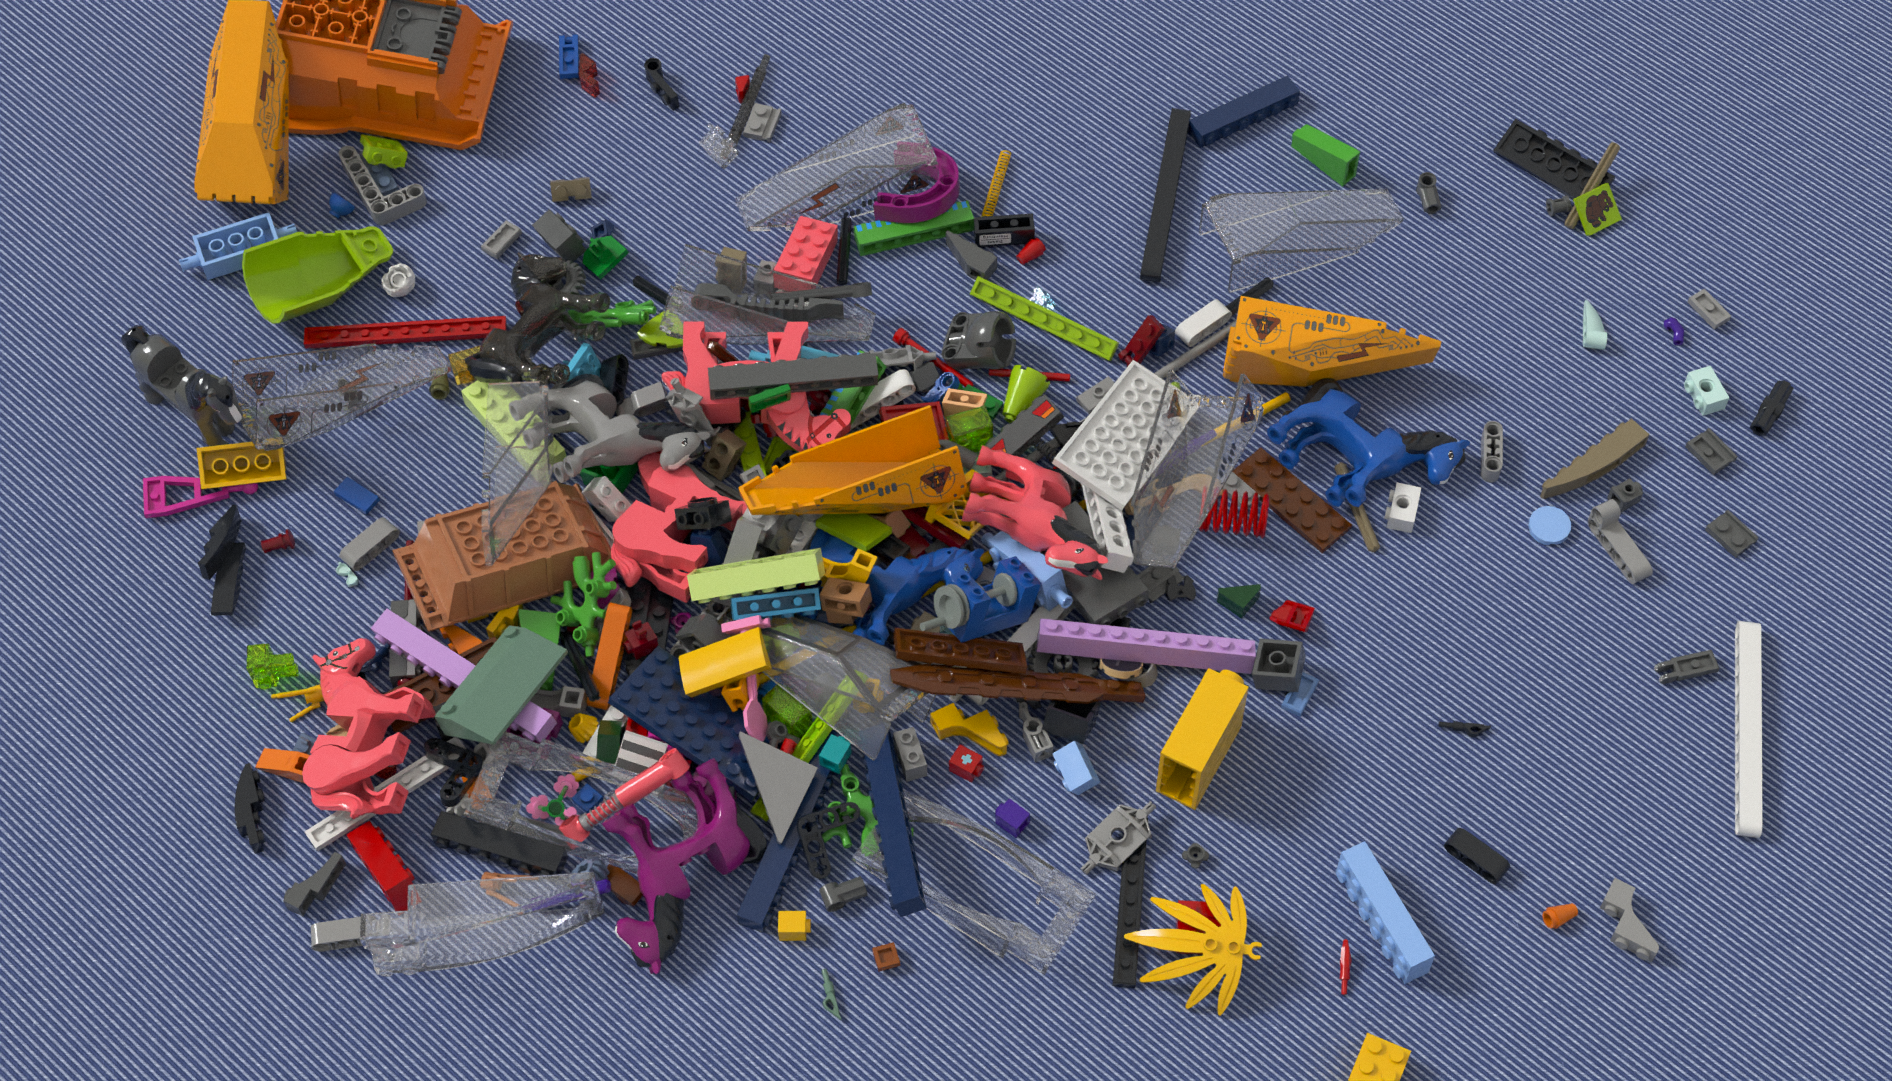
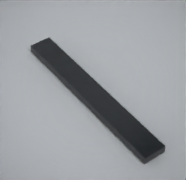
M1146 841L1122 863L1112 986L1135 988L1139 944L1125 939L1124 935L1140 931Z

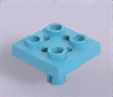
M583 342L570 362L564 360V364L561 363L560 370L567 382L582 374H593L600 377L601 363L588 343Z

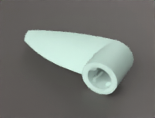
M1585 300L1583 309V347L1604 350L1607 343V332L1604 331L1597 311L1589 301Z

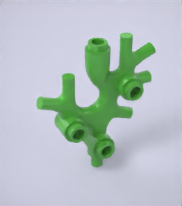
M630 300L615 304L616 308L607 309V306L602 304L599 310L587 311L584 307L561 311L560 319L572 322L575 330L581 331L585 338H593L596 336V333H602L604 328L621 327L628 324L644 325L649 320V314H656L657 310L652 300L635 305V302Z
M600 552L592 553L594 572L592 580L590 560H587V556L574 557L572 562L575 581L585 595V601L581 607L576 606L574 603L572 581L570 580L563 581V597L552 596L550 600L552 604L563 608L557 612L556 622L561 626L577 627L573 631V638L577 643H581L582 647H585L586 657H594V646H596L599 638V632L594 627V620L596 617L605 619L607 611L598 607V597H607L610 590H614L617 587L615 581H605L606 574L616 566V563L613 559H609L602 565Z
M845 764L841 770L842 776L840 778L842 781V792L847 797L846 802H853L859 806L860 816L865 819V826L861 835L862 847L866 858L870 861H877L882 858V854L879 849L880 841L875 825H878V820H875L872 812L875 804L872 803L870 796H865L861 793L858 778L854 773L850 772L848 764ZM833 801L828 807L841 804V802ZM847 806V811L839 813V808L836 809V812L839 814V822L842 821L840 816L848 815L852 817V813L855 812V809ZM827 812L829 821L833 823L834 815L831 812ZM846 824L829 829L822 834L824 843L837 835L840 836L844 848L852 846ZM911 827L912 836H913V834H914V828Z

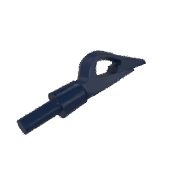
M390 645L382 646L359 673L379 671L382 667V659L389 653ZM375 663V664H376V668H375V669H371V668H372V665Z

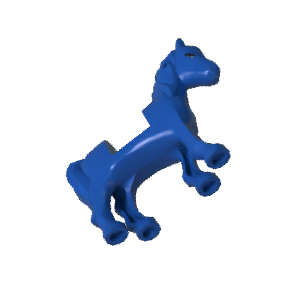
M820 528L817 530L809 547V550L821 548L822 557L837 563L851 562L858 549ZM957 547L941 548L911 560L899 556L886 570L879 566H874L865 584L870 586L871 602L876 607L864 615L863 618L859 617L856 620L857 629L853 631V634L864 637L879 645H884L890 635L886 626L890 615H895L916 604L928 589L939 581H943L946 585L949 576L966 571L974 581L978 579L983 572V562L980 561V557L984 550L979 548L971 552ZM819 580L817 584L810 586V588L817 587L819 595L823 589L821 586L822 581ZM801 583L796 584V587L784 589L783 586H779L777 592L798 590ZM815 610L816 614L804 615V617L816 620L818 611ZM802 612L796 613L798 615L803 616ZM862 641L855 645L862 650H867L869 647L868 644Z

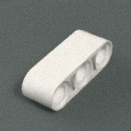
M1215 299L1180 323L1175 330V334L1186 345L1192 347L1227 323L1232 316V312L1218 299Z

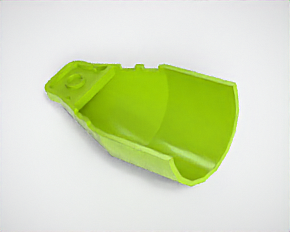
M374 226L360 230H335L334 233L316 231V234H304V232H296L245 249L243 252L242 269L249 295L257 310L266 320L276 324L332 305L372 272L378 264L389 261L393 254V248L383 232Z

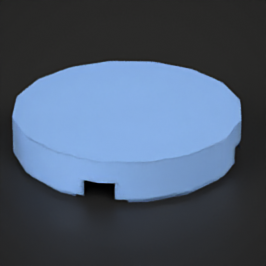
M1552 506L1538 508L1532 513L1528 522L1531 536L1537 542L1544 545L1561 544L1567 539L1571 531V521L1568 515L1563 510Z

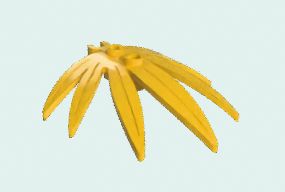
M1201 884L1204 899L1214 917L1221 924V927H1217L1200 913L1182 904L1151 897L1150 901L1172 917L1206 933L1181 929H1150L1125 934V939L1144 946L1174 952L1203 954L1202 956L1184 958L1160 966L1142 976L1140 982L1148 983L1174 979L1215 964L1216 967L1195 987L1185 1008L1190 1009L1203 1000L1226 974L1218 997V1015L1221 1016L1230 1004L1237 989L1242 970L1243 955H1247L1255 961L1260 960L1261 957L1252 953L1253 948H1262L1260 942H1253L1250 945L1244 944L1247 916L1239 889L1234 886L1231 893L1230 909L1233 919L1231 921L1225 906L1218 896L1205 884Z

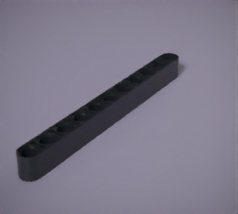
M1172 108L1140 280L1160 283L1191 110Z

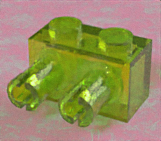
M269 643L247 645L246 668L256 688L269 689L270 687L278 686L279 678L299 675L298 665L294 663L293 653L274 655Z

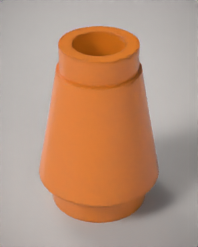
M1573 903L1548 907L1542 914L1543 921L1548 928L1557 929L1577 916L1578 909Z

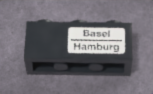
M1033 213L974 217L975 244L978 247L1027 244L1031 239H1035Z

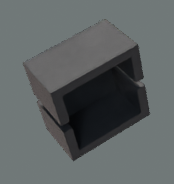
M1052 700L1047 707L1042 730L1048 731L1052 735L1062 736L1072 742L1076 741L1083 744L1096 724L1101 702L1083 704Z

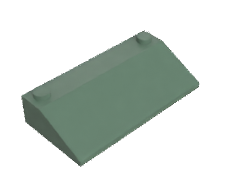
M509 625L434 716L444 734L495 745L568 654L567 649L527 628Z

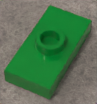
M789 384L773 389L767 388L759 394L750 396L749 408L751 413L789 401L791 399Z

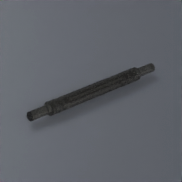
M768 54L763 55L759 67L756 68L726 140L727 145L722 155V159L725 161L729 160L734 147L738 144L766 76V68L771 58Z

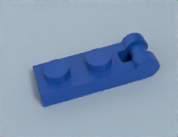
M574 34L572 37L559 35L560 79L579 78L578 34Z

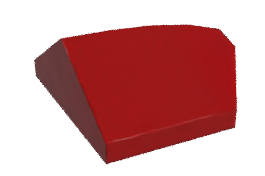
M1286 600L1282 606L1272 612L1269 619L1276 624L1307 632L1315 608Z

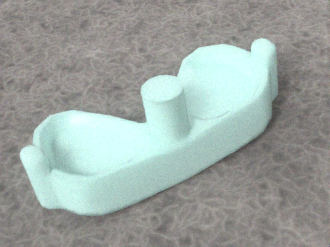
M339 562L336 573L340 576H348L346 581L348 587L358 585L359 580L347 564Z

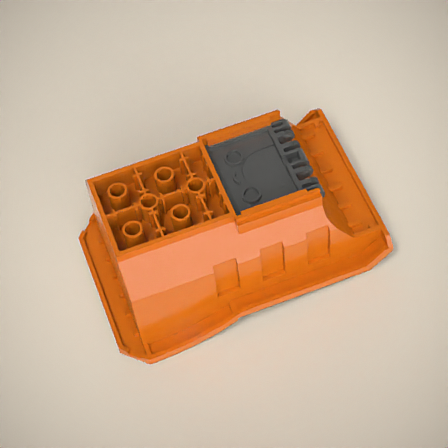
M283 0L275 26L279 39L283 43L281 45L285 58L289 62V133L322 135L344 133L351 130L464 150L476 145L482 139L486 117L507 41L510 38L513 21L506 19L496 25L483 23L468 5H460L458 0Z

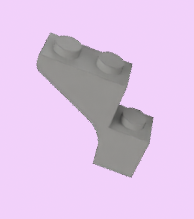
M1614 878L1600 906V909L1604 910L1607 915L1620 918L1610 941L1618 948L1627 949L1635 953L1638 958L1652 962L1659 950V945L1633 912L1631 902L1636 888Z

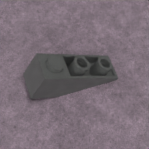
M947 230L946 245L966 275L974 280L978 276L988 280L997 269V257L992 252L985 251L975 243H970L960 235L953 234Z

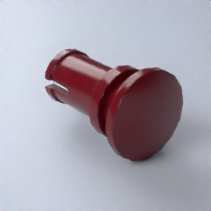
M286 529V534L279 533L276 537L261 540V546L264 553L280 548L287 549V546L295 549V539L290 529Z

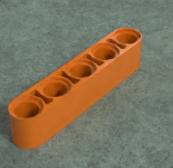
M610 602L607 607L592 674L601 698L592 702L587 697V706L608 711L611 706L608 700L615 692L622 661V656L620 655H623L624 632L629 630L632 616V607Z

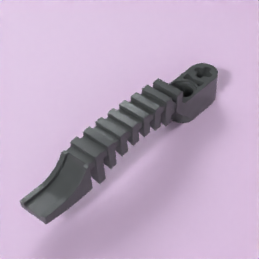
M700 283L696 286L691 299L692 305L697 309L730 311L731 318H736L738 314L741 320L750 318V321H755L756 319H759L760 322L769 320V323L779 321V324H784V322H808L811 324L816 320L824 318L844 319L843 301L809 298L808 306H805L804 297H799L798 306H795V299H789V305L785 306V300H780L779 305H775V300H770V303L766 304V299H761L760 303H757V297H752L751 301L748 302V294L737 297L732 292V289L724 284Z

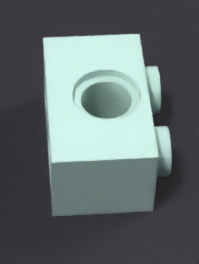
M1707 366L1688 372L1684 387L1687 393H1690L1696 409H1699L1702 416L1725 409L1729 396L1712 367Z

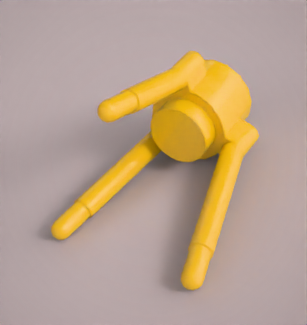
M320 684L307 689L272 694L271 698L305 696L307 704L311 703L312 705L291 717L289 721L293 722L313 709L321 707L319 702L324 701Z

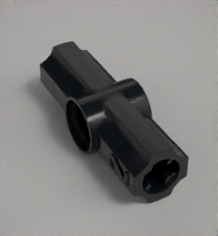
M1785 380L1777 381L1769 396L1764 398L1758 414L1750 426L1754 434L1766 436L1774 421L1778 420L1785 408V403L1794 389L1789 382Z

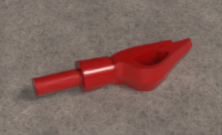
M1347 939L1343 940L1340 957L1342 995H1347V982L1350 980V967L1352 964Z

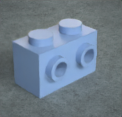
M1073 741L1052 753L1056 760L1054 765L1057 771L1062 773L1064 778L1062 782L1068 792L1080 795L1100 783L1082 744Z

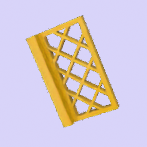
M971 469L964 475L967 491L965 494L960 495L961 498L948 503L930 505L925 520L931 524L937 520L968 540L985 525H981L976 521L964 522L958 518V516H963L968 501L965 500V497H969L970 493H972L968 491L973 474L977 471ZM983 492L975 493V494H978L980 497H983V496H986V495H992V494H986V493H983ZM954 506H962L964 510L955 509ZM944 515H952L953 519L947 518ZM962 526H970L971 530L968 531Z

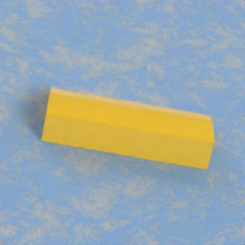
M760 627L679 656L684 691L690 697L703 694L772 668Z

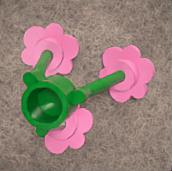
M567 774L565 777L560 775L558 777V782L553 787L556 792H560L557 799L548 802V798L545 795L531 797V803L526 806V811L532 814L533 819H538L539 817L546 819L550 815L555 817V823L560 826L568 817L574 814L577 815V810L574 807H569L566 810L565 804L562 801L566 796L572 798L577 793L576 789H578L579 783L575 781V777L572 774Z

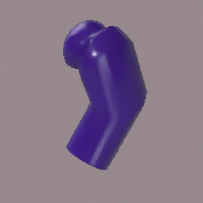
M1674 317L1665 319L1664 327L1666 330L1672 329L1674 332L1673 344L1677 346L1682 345L1684 342V328Z

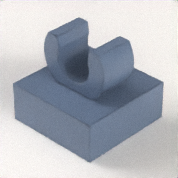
M301 733L292 751L311 755L310 751L316 739Z

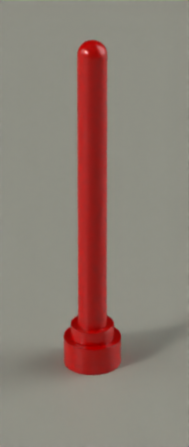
M899 328L895 332L892 340L898 345H910L923 351V353L929 352L913 341L909 332L905 329ZM936 357L937 360L929 361L933 362L943 372L953 373L959 378L960 384L966 387L968 384L974 386L972 381L949 367L938 357Z

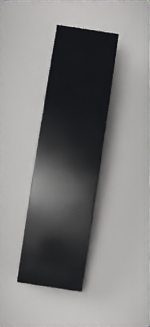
M235 504L209 530L211 539L205 544V555L198 562L204 579L210 580L225 561L237 538L241 517Z
M245 542L233 544L225 561L216 572L211 616L233 615L241 590L240 579L244 569L242 561L246 551Z

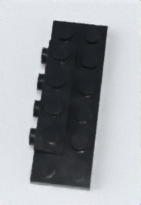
M1515 118L1494 148V153L1572 199L1579 197L1596 169L1597 163L1589 158L1586 160L1581 157L1578 151L1567 149L1561 141L1557 139L1552 140L1542 130L1538 129L1536 131ZM1606 172L1599 186L1605 183H1609L1610 186L1615 180V176Z
M641 577L634 586H626L625 588L632 601L630 605L632 607V616L629 630L633 629L632 623L641 620L642 624L648 622L657 636L658 646L666 650L674 597L658 590L652 582ZM624 648L623 655H620L622 660H635L632 653L628 654ZM650 654L637 660L644 661Z

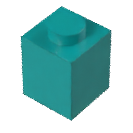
M831 734L819 754L820 765L840 774L852 753L851 743L842 736L837 737Z

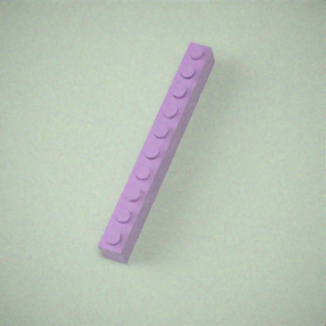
M386 609L371 627L375 634L374 638L380 644L385 645L387 643L391 646L390 649L399 656L404 654L407 656L406 659L414 666L421 665L424 667L423 671L429 676H438L440 678L439 681L448 688L452 685L457 689L475 667L474 664L389 609ZM529 701L509 728L514 731L519 729L523 732L522 735L531 742L536 740L541 744L557 722L550 713Z
M1040 618L1037 635V652L1198 669L1210 668L1217 671L1230 670L1246 674L1252 673L1256 657L1255 641L1061 620Z

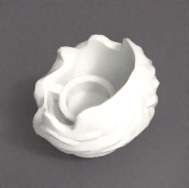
M402 263L391 266L389 272L382 277V287L392 297L408 295L415 286V275L412 269Z

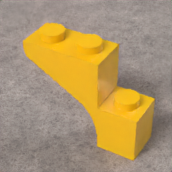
M954 703L930 713V723L940 740L950 736H964L997 756L1007 754L1008 739L1004 733H1000L995 716H990L987 709L965 719L960 708L957 709Z

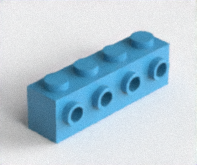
M817 587L730 598L732 620H740L761 615V619L770 618L772 620V615H781V618L794 617V613L802 612L804 616L816 614L815 610H821Z

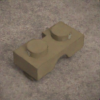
M590 177L550 181L552 202L567 201L569 196H575V200L592 198Z

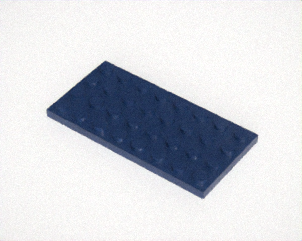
M657 646L611 695L608 703L673 748H677L680 753L696 764L701 765L715 758L718 762L719 770L726 777L727 785L734 786L737 792L753 801L759 794L745 756L741 740L738 737L740 731L749 735L744 727V710L738 708V711L732 712L721 693L722 688L720 687L694 697L687 696L683 687L679 659L660 646ZM766 735L763 742L769 745L770 740H768ZM783 742L778 744L777 749H781Z

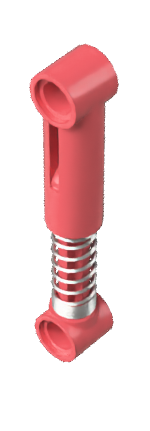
M673 748L666 752L658 762L617 788L613 797L609 796V800H604L603 804L599 803L598 807L594 806V810H589L588 814L584 813L581 816L574 814L561 823L559 830L572 846L578 845L589 836V830L597 826L598 822L602 823L603 819L607 820L608 816H612L613 812L616 813L618 809L621 810L632 803L635 804L669 780L681 777L687 772L690 765L677 748Z

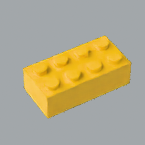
M1367 1033L1348 1081H1400L1411 1050Z

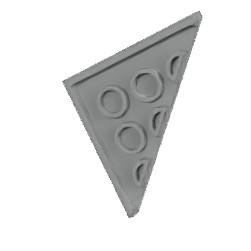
M740 731L738 737L741 740L745 756L776 835V840L781 845L818 768Z

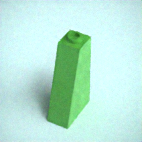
M1308 124L1294 131L1291 147L1342 187L1356 176L1360 151Z
M519 609V627L527 628L559 645L561 625L556 622L555 617L557 613ZM555 670L540 687V690L552 691Z

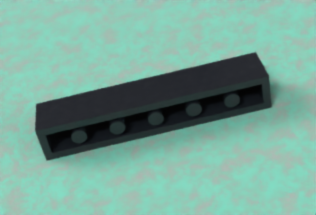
M444 811L440 812L431 832L435 845L442 849L449 847L462 855L472 854L482 861L492 860L506 868L512 866L526 874L531 872L538 874L545 880H559L568 859V854L564 847Z

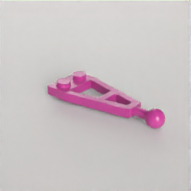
M178 476L143 478L145 518L172 515L230 498V492L243 491L246 494H254L258 490V483L219 487L222 488V491L202 496L200 478ZM166 485L193 486L195 498L167 506Z

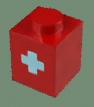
M961 744L949 760V771L971 783L975 777L981 775L984 769L983 756Z

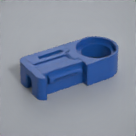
M951 372L943 373L935 381L936 385L924 397L921 396V400L924 403L940 401V405H942L948 388L957 389L959 387V378ZM949 378H953L952 384L946 387V381Z

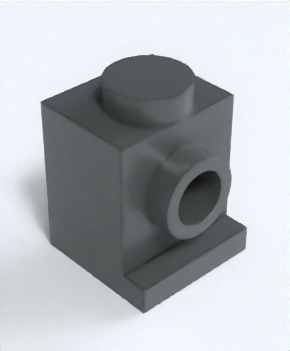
M1629 478L1616 487H1611L1607 499L1615 500L1622 513L1640 502L1643 489L1639 482H1633Z

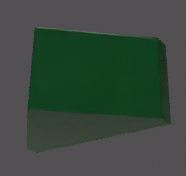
M1261 584L1218 588L1217 602L1242 619L1259 599Z
M600 720L597 736L596 763H616L620 750L622 721Z

